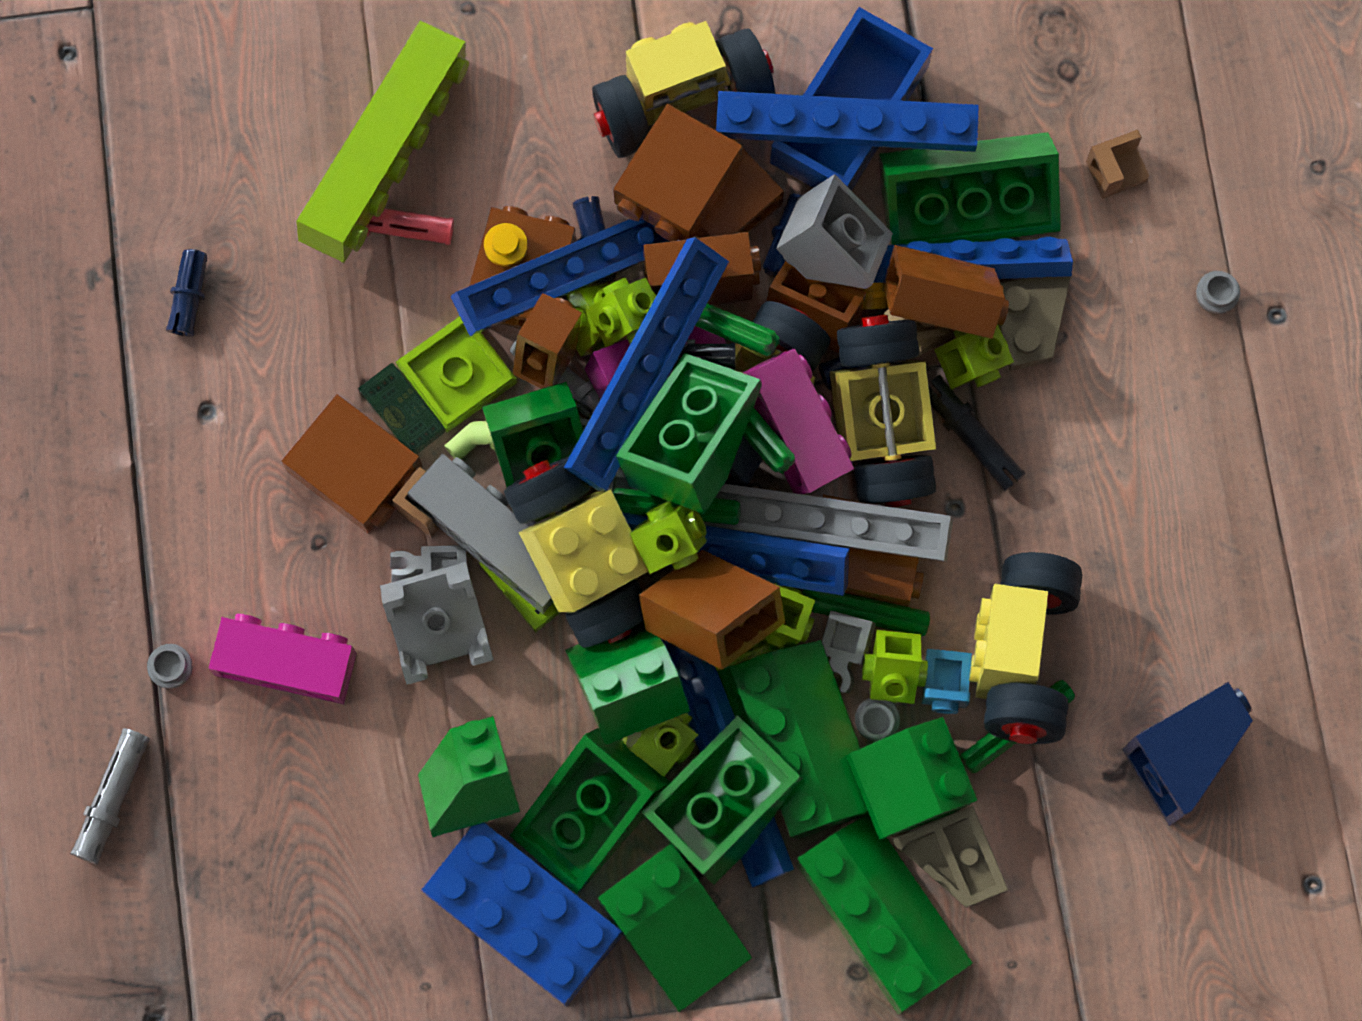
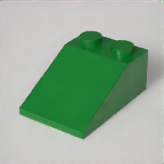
M684 353L616 455L628 485L705 514L728 478L761 389V380Z
M644 621L631 628L632 633L616 642L608 643V641L590 647H581L578 644L565 649L605 745L690 712L679 675L665 645L658 636L645 630Z
M737 716L642 813L715 885L746 854L801 781L802 777L751 727Z
M596 728L584 734L510 834V837L572 891L578 894L646 817L642 811L671 782L630 751L621 739L605 745L599 729Z
M672 843L598 897L600 905L616 927L622 931L624 938L679 1013L752 959L725 917Z

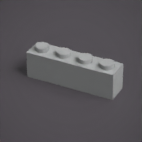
M442 453L407 492L409 502L430 517L436 526L540 613L544 614L553 603V600L519 534L520 531L532 526L536 522L531 521L520 524L514 513L506 507L509 503L500 491L491 485L486 489L473 479L476 474L464 461L458 457L451 461Z

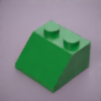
M567 381L482 407L506 488L525 477L523 471L537 463L548 460L549 464L570 457L583 433L578 410Z
M494 716L469 721L464 725L451 728L418 774L432 838L521 812Z
M943 717L904 729L846 755L879 840L942 819L978 801Z

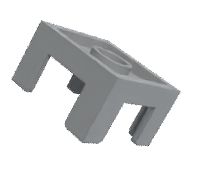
M466 562L380 586L383 607L388 623L390 622L407 685L427 679L426 666L469 654L471 665L473 666L493 661L488 636Z

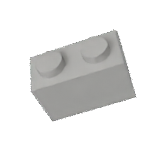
M834 174L798 198L776 249L782 254L785 261L794 266L806 279L867 289L874 282L893 233Z

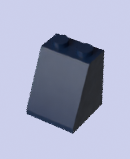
M1229 682L1136 735L1122 749L1169 826L1193 811L1253 721L1249 715L1252 712V708L1248 699L1240 689L1233 690Z

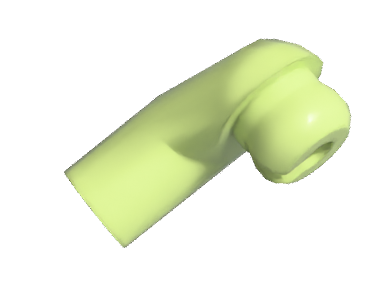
M486 421L469 423L444 445L445 449L454 459L456 457L464 458L477 445L489 444L490 448L495 451Z

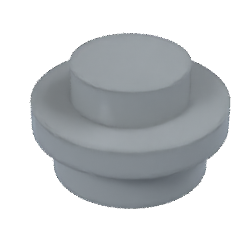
M1212 271L1204 275L1199 281L1196 288V297L1199 304L1206 311L1214 314H1223L1232 310L1237 304L1240 297V287L1232 275L1223 271Z
M165 644L156 648L151 653L147 662V671L151 680L158 686L166 689H173L183 685L192 673L193 665L190 655L184 648L175 644Z
M868 698L859 705L855 714L857 730L863 737L871 741L877 742L895 734L900 723L899 711L891 701Z

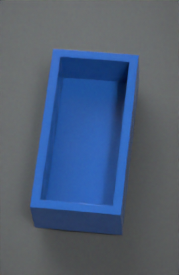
M858 7L803 95L908 101L929 68L933 48ZM774 141L771 145L770 163L813 188L835 174L852 191L879 147Z
M486 823L474 825L468 830L421 889L427 897L565 1007L570 1004L623 936L619 928Z

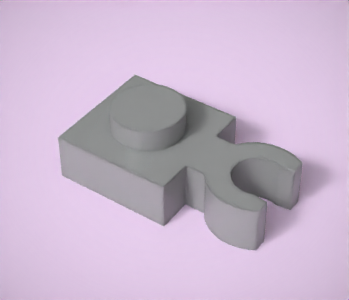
M460 545L421 546V556H414L406 551H394L390 553V569H393L391 583L459 563H467L466 550Z
M830 610L822 643L827 656L831 657L830 665L833 673H839L842 676L843 682L840 692L849 694L854 687V675L851 671L852 663L863 665L864 655L868 654L876 623Z

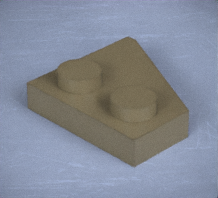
M1071 276L1021 278L1000 283V285H1003L1005 299L1009 301L1006 320L1002 326L998 325L1003 337L1007 341L1009 351L1014 360V363L1008 365L1009 371L1052 361Z
M973 806L893 839L896 847L903 851L966 908L1009 891Z

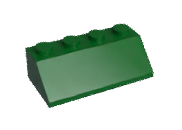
M1048 132L977 141L976 152L911 149L879 154L881 194L886 225L893 233L889 241L890 245L909 244L914 241L952 243L955 240H969L971 242H981L1061 231L1059 153Z
M819 640L771 651L731 666L730 668L751 728L802 777L801 781L780 807L790 837L802 839L869 814L846 758V755L861 749L822 641Z
M869 814L835 832L797 858L796 866L898 1015L973 964L887 838L879 840Z

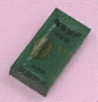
M393 363L389 364L358 388L359 393L395 438L415 454H418L446 432L442 423Z

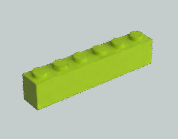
M421 20L419 21L296 220L299 242L345 263L352 250L356 252L360 250L367 237V225L373 216L379 217L388 202L389 194L387 192L393 182H401L408 169V157L414 148L417 150L421 149L429 133L428 124L434 115L439 117L445 110L449 100L448 91L454 82L460 84L469 66V61L465 59L466 41Z

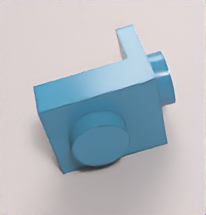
M927 649L925 660L928 661L926 685L922 691L921 704L932 705L931 711L942 714H958L959 708L966 709L970 703L969 676L972 653Z

